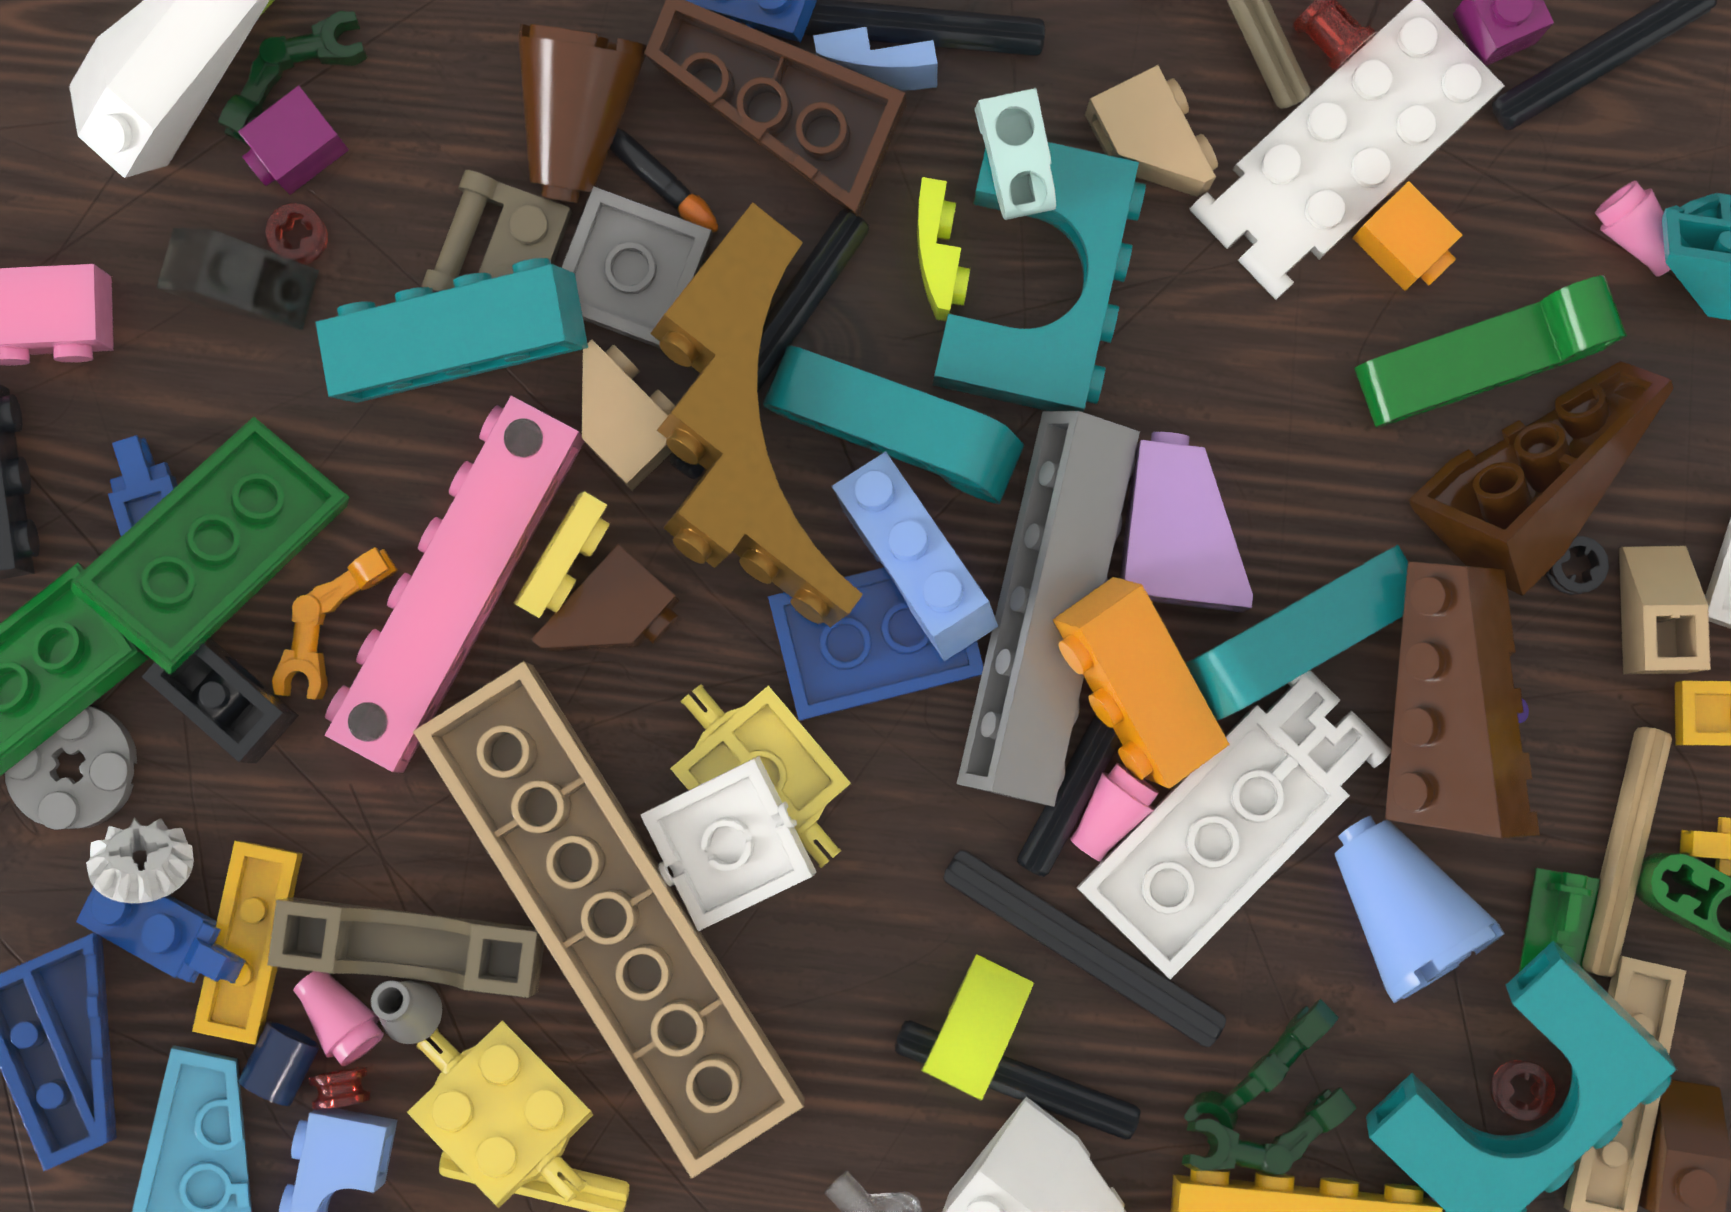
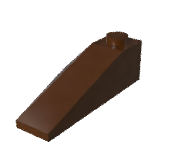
M1619 361L1557 397L1555 410L1527 426L1518 420L1501 430L1503 440L1475 456L1468 449L1449 460L1409 499L1411 508L1466 566L1505 569L1507 589L1524 596L1566 553L1674 389L1672 379Z

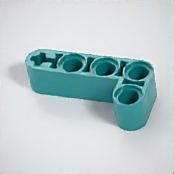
M787 346L763 402L766 408L785 418L881 454L886 451L889 457L940 475L948 484L956 489L994 504L1001 503L1024 448V444L1007 426L987 415L795 346Z
M1399 544L1185 663L1215 719L1218 721L1245 708L1401 618L1404 614L1408 560Z

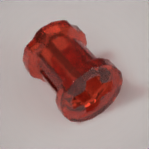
M1315 0L1296 19L1292 26L1298 34L1306 32L1330 58L1328 66L1334 72L1344 65L1376 34V31L1370 25L1362 27L1337 0Z

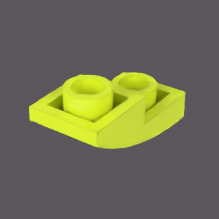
M922 177L917 224L919 264L924 288L935 318L947 321L951 304L964 306L970 268L958 266L961 252L960 247L937 244L938 238L950 240L956 202L944 200L947 181Z
M976 954L921 1071L982 1100L1017 1025L1034 982Z

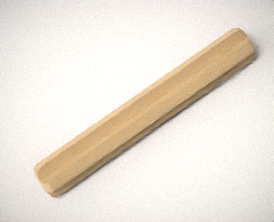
M1639 727L1634 732L1600 873L1595 913L1582 962L1583 969L1588 973L1613 977L1617 972L1672 742L1671 734L1660 729Z

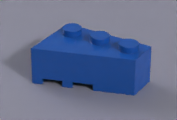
M94 933L0 973V1069L44 1171L117 1138L103 940L100 935Z

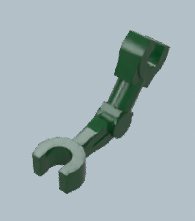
M336 12L330 17L312 25L313 33L288 39L285 36L266 38L259 47V55L252 63L250 76L240 95L232 96L222 110L218 123L226 127L225 134L247 144L238 131L263 113L262 104L269 91L282 78V71L294 67V63L319 58L322 64L353 66L366 60L367 55L362 42L345 46L338 43L339 36L342 33L360 29L355 12Z
M1322 999L1316 1001L1310 1009L1307 1006L1303 1007L1287 1024L1286 1030L1278 1038L1279 1041L1251 1067L1246 1078L1226 1095L1215 1091L1200 1093L1190 1104L1184 1118L1187 1121H1193L1199 1115L1209 1113L1217 1117L1220 1124L1234 1131L1238 1120L1237 1110L1254 1099L1262 1091L1268 1093L1273 1090L1286 1077L1289 1068L1300 1055L1323 1037L1333 1027L1339 1017Z
M1341 1087L1332 1093L1329 1089H1326L1308 1104L1304 1110L1305 1116L1290 1130L1276 1136L1272 1144L1239 1139V1133L1212 1119L1188 1121L1187 1131L1205 1134L1209 1139L1210 1149L1205 1157L1193 1154L1183 1155L1182 1165L1193 1171L1232 1169L1237 1165L1255 1169L1268 1175L1284 1174L1291 1168L1292 1163L1302 1157L1309 1144L1315 1138L1341 1124L1357 1107Z

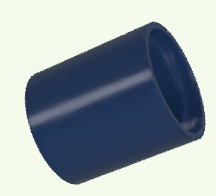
M268 1021L238 1079V1083L263 1099L279 1105L291 1106L321 1046L312 1038L293 1028Z

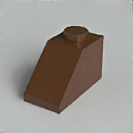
M618 544L531 640L548 652L638 647L645 638L654 644L677 620L678 615L672 608L680 600Z
M1671 1079L1670 1085L1660 1096L1638 1205L1650 1212H1725L1731 1173V1149L1721 1089L1717 1086Z

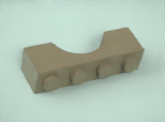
M292 897L276 900L267 966L332 974L346 973L400 977L451 985L463 990L529 998L538 993L544 941L536 928L531 926Z

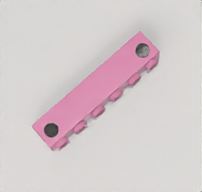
M510 396L504 408L496 405L485 420L479 438L485 441L484 446L474 464L465 461L456 473L449 488V495L455 497L443 520L435 517L427 526L418 545V550L424 553L412 576L404 573L395 584L387 602V606L393 609L389 619L381 632L373 629L367 636L356 658V662L362 665L361 670L351 688L343 685L337 691L325 714V719L331 721L325 733L326 737L391 772L404 773L420 744L413 731L433 719L584 443L579 431L513 396Z

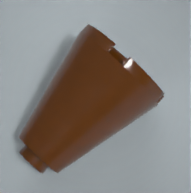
M520 24L519 49L530 182L543 184L541 197L579 203L580 190L591 192L593 186H596L645 60L644 52L647 47L646 45L617 38V43L609 42V39L599 37L598 34L537 24H530V26Z

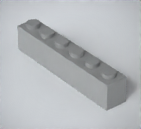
M1042 411L995 615L998 627L991 632L958 775V785L1024 801L1055 806L1058 789L1065 776L1064 762L1072 727L1079 715V697L1084 675L1075 672L1061 654L1058 644L1063 638L1052 619L1108 581L1107 574L1114 543L1122 526L1121 512L1129 478L1136 465L1135 451L1140 431L1081 411Z

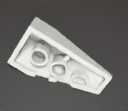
M143 0L97 37L69 85L78 137L124 178L168 166L269 0Z
M1026 1096L949 1192L942 1212L1126 1211L1124 1209L1125 1204L1113 1186L1109 1188L1090 1160L1091 1154L1080 1138Z

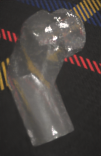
M848 1170L840 1175L824 1192L841 1212H922L920 1201L912 1193L904 1191L869 1194Z

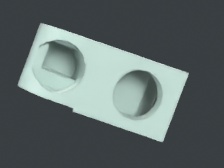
M1036 88L979 100L974 110L980 134L983 135L996 196L1003 218L1008 220L1055 210L1056 196L1050 169L1052 161Z

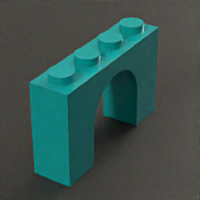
M1048 142L1052 161L1050 169L1055 189L1056 209L1027 215V217L1043 220L1063 232L1074 245L1083 269L1081 296L1073 308L1063 317L1051 324L1032 329L1011 328L948 314L933 386L1045 411L1083 412L1086 402L1097 404L1100 397L1106 367L1094 364L1099 342L1111 343L1119 306L1108 304L1113 280L1125 281L1133 245L1122 243L1127 219L1138 221L1146 184L1135 182L1139 162ZM985 148L973 205L1000 210Z
M1554 941L1506 984L1512 1004L1555 1044L1571 1063L1572 1077L1569 1093L1563 1106L1552 1119L1535 1130L1519 1135L1502 1136L1488 1134L1471 1127L1460 1119L1413 1073L1405 1078L1366 1115L1369 1138L1446 1212H1527L1526 1206L1544 1190L1547 1193L1554 1192L1569 1179L1575 1168L1573 1163L1591 1147L1600 1149L1612 1141L1623 1125L1622 1119L1639 1103L1648 1105L1658 1099L1670 1085V1075L1677 1070L1666 1048Z

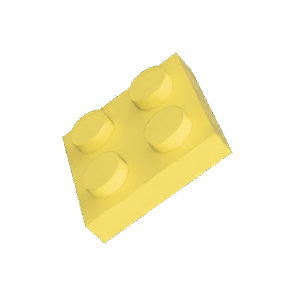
M585 491L577 495L514 600V604L538 618L541 617L545 608L555 613L558 612L576 582L575 578L566 574L578 553L585 557H590L610 525V523L600 518L607 504Z

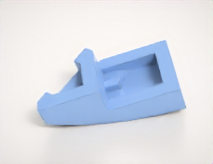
M867 27L813 35L817 56L895 89L919 90L937 87L938 63L933 40L870 50Z

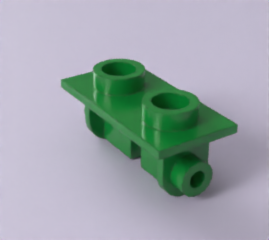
M1535 868L1519 972L1552 941L1583 969L1582 962L1595 913L1600 879Z

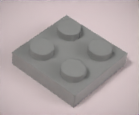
M593 186L562 265L563 269L575 273L583 320L660 348V341L650 333L700 270L713 236L712 230Z

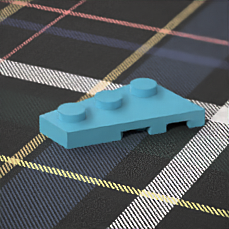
M175 1045L171 1048L132 1212H252L241 1086L238 1083L240 1077L238 1058Z

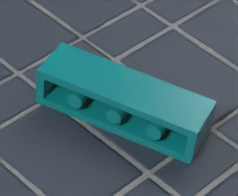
M548 258L528 259L513 264L512 274L492 278L490 273L467 274L453 280L454 288L434 293L430 287L411 288L397 292L395 294L396 302L376 307L374 302L364 301L338 307L337 317L316 321L328 397L358 403L588 348L575 273L551 264V260Z

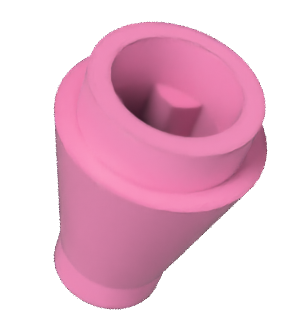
M1632 181L1603 202L1595 214L1603 223L1600 227L1603 233L1645 264L1656 277H1659L1671 270L1665 263L1662 228L1664 212L1651 188L1644 190L1637 181Z
M1117 763L1109 774L1102 772L1079 826L1070 840L1090 857L1101 862L1111 848L1154 811L1151 803L1159 792L1144 779L1138 780L1124 765Z
M313 971L304 977L293 989L302 1002L326 1057L334 1056L341 1066H346L356 1061L382 1039L384 1033L377 1025L379 1017L336 981L330 973Z

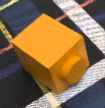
M1408 181L1359 229L1352 239L1406 291L1419 277L1428 286L1456 260L1448 249L1463 235Z

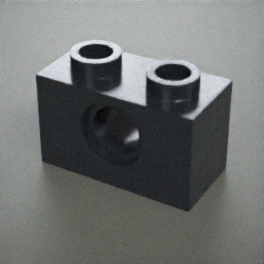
M211 638L203 643L171 675L154 662L142 676L238 762L257 764L299 716Z

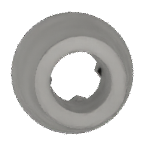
M386 981L380 984L372 994L371 1006L374 1013L379 1017L386 1034L399 1043L415 1044L424 1041L435 1032L441 1021V999L436 990L423 981Z

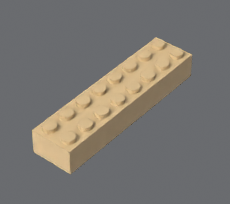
M523 661L413 731L691 1179L804 1107L805 1097L704 936L697 930L689 912L672 886H668L663 880L657 861L533 665Z

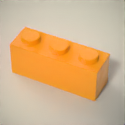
M1112 577L1052 619L1063 638L1058 644L1061 654L1075 672L1084 675L1093 692L1088 697L1089 703L1098 718L1106 726L1113 727L1123 745L1118 749V754L1125 767L1138 780L1147 779L1170 789L1230 745L1142 584Z

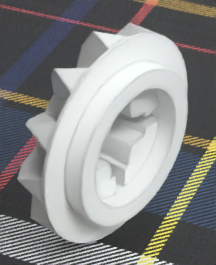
M134 817L129 828L122 830L108 826L105 840L91 842L90 859L86 862L90 882L105 897L124 903H145L166 897L180 888L192 872L194 856L192 845L188 844L182 828L169 830L161 818L149 826H142ZM139 850L146 851L147 862H144L145 870L138 871V865L133 861V853Z

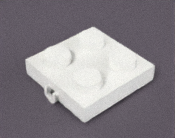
M760 756L641 814L663 860L659 863L660 874L668 886H676L698 931L790 888L817 873L794 827L797 825L795 819L792 820L787 812L788 804L786 801L782 803ZM668 866L671 868L674 874V878H672L669 874L667 868Z

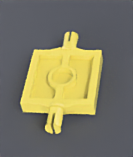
M700 684L692 692L708 711L704 712L690 694L685 696L681 703L687 707L705 731L702 733L695 748L670 769L684 786L691 790L760 756L782 803L786 801L788 804L787 812L792 820L795 819L797 825L794 827L805 849L819 864V867L822 868L830 860L815 844L814 840H818L832 858L842 850L835 845L816 821L819 820L826 805L851 784L850 781L769 685L745 706L724 713L703 688L704 686Z
M503 1020L476 1046L463 1051L461 1054L439 1032L438 1028L429 1038L443 1051L441 1054L426 1039L417 1043V1049L421 1050L441 1073L434 1086L407 1113L498 1208L522 1185L539 1178L541 1175L564 1198L566 1203L574 1199L576 1195L559 1178L561 1175L579 1193L583 1190L587 1182L561 1156L569 1139L593 1116V1113Z

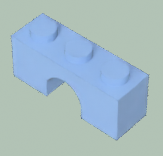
M886 451L832 485L845 515L876 561H880L904 597L911 613L944 661L998 627L988 599Z
M321 1106L310 1112L308 1121L300 1120L294 1134L291 1157L300 1160L295 1185H286L280 1202L279 1212H328L330 1199L337 1190L357 1189L372 1193L378 1190L386 1181L398 1120L327 1106Z

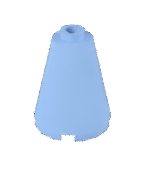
M1368 816L1356 822L1338 836L1343 846L1334 855L1386 992L1394 1003L1430 985L1460 966L1459 963L1471 956L1470 952L1474 950L1477 955L1505 934L1493 917L1390 820H1384L1376 824L1372 817Z

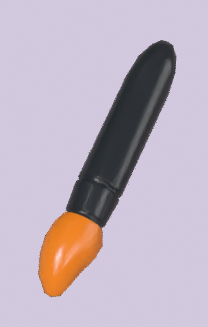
M618 128L610 150L658 195L663 197L665 201L674 208H678L680 217L683 220L710 229L712 233L716 232L719 226L706 201L698 195L691 194L690 190L627 132Z

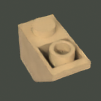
M1158 65L1090 98L1085 116L1105 155L1139 162L1136 177L1196 197L1208 192L1216 178L1213 170L1218 168V163L1209 141L1203 134L1194 135L1184 116L1189 113V106L1180 85L1174 78L1166 81Z
M591 340L588 343V348L583 349L582 439L633 491L672 453L666 444L667 438L659 433L657 429L675 405L658 389L649 397L632 380L640 371L614 344L604 352Z
M1620 547L1623 674H1687L1711 670L1708 603L1687 547Z

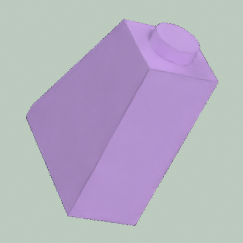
M1152 432L1151 441L1140 440L1135 451L1136 465L1131 475L1120 579L1142 584L1152 602L1234 612H1245L1251 609L1253 593L1205 447L1189 446L1190 437L1184 434Z

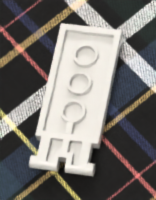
M1412 0L1236 164L1233 170L1240 178L1217 200L1206 192L1189 210L1226 249L1231 247L1242 235H1245L1253 246L1238 261L1277 300L1294 283L1286 274L1310 251L1320 260L1499 93L1505 85L1422 0Z
M1311 670L1287 683L1290 688L1266 712L1258 705L1253 706L1225 735L1230 745L1182 779L1154 807V811L1139 823L1076 887L1170 980L1350 796L1341 785L1365 761L1373 768H1376L1391 753V748L1353 711L1347 713L1335 726L1325 718L1338 704L1340 699Z

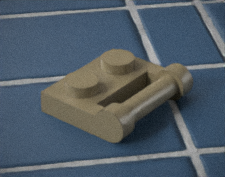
M465 170L458 187L463 194L435 269H427L421 287H430L434 293L454 288L453 280L460 274L486 202L503 208L479 273H490L492 278L512 274L513 264L528 259L548 258L551 260V264H554L573 214L571 208L500 183L484 174Z

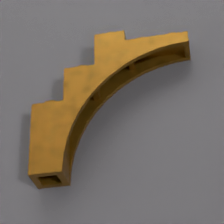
M752 202L650 333L660 341V348L672 361L684 367L692 366L701 373L657 429L659 433L667 438L666 444L676 456L690 464L695 465L699 463L707 469L706 473L663 529L674 536L673 543L676 548L686 557L697 563L703 564L706 561L715 568L733 551L741 557L739 563L749 575L766 584L773 582L791 596L790 602L792 606L803 617L819 624L824 622L829 627H832L849 615L863 594L837 572L815 547L795 518L779 487L768 457L760 423L757 394L758 355L764 322L773 294L783 273L803 242Z

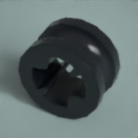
M1577 536L1566 553L1545 576L1550 585L1558 592L1567 595H1579L1590 592L1599 587L1606 579L1609 569L1608 556L1604 548L1594 539ZM1569 549H1577V557L1587 555L1590 561L1591 568L1582 572L1583 583L1575 582L1576 574L1566 577L1562 570V563L1571 559Z

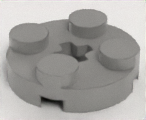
M88 706L5 772L7 790L21 812L34 822L54 830L91 828L113 817L129 799L134 784H131L134 776V763L137 764L136 747L130 733L120 720L108 711ZM63 751L69 755L81 752L85 758V761L79 766L83 777L76 783L70 777L60 779L56 772L60 765L58 757Z

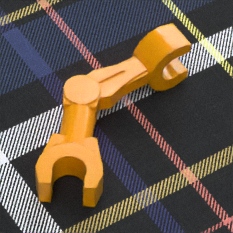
M374 547L355 559L347 567L348 571L331 582L316 586L307 595H301L296 598L292 605V622H295L291 650H284L274 673L272 684L275 695L290 696L292 678L296 673L303 672L309 680L307 699H323L328 688L324 655L323 653H317L320 625H323L325 615L334 612L345 599L359 590H366L381 583L398 571L385 549L379 551L378 548Z

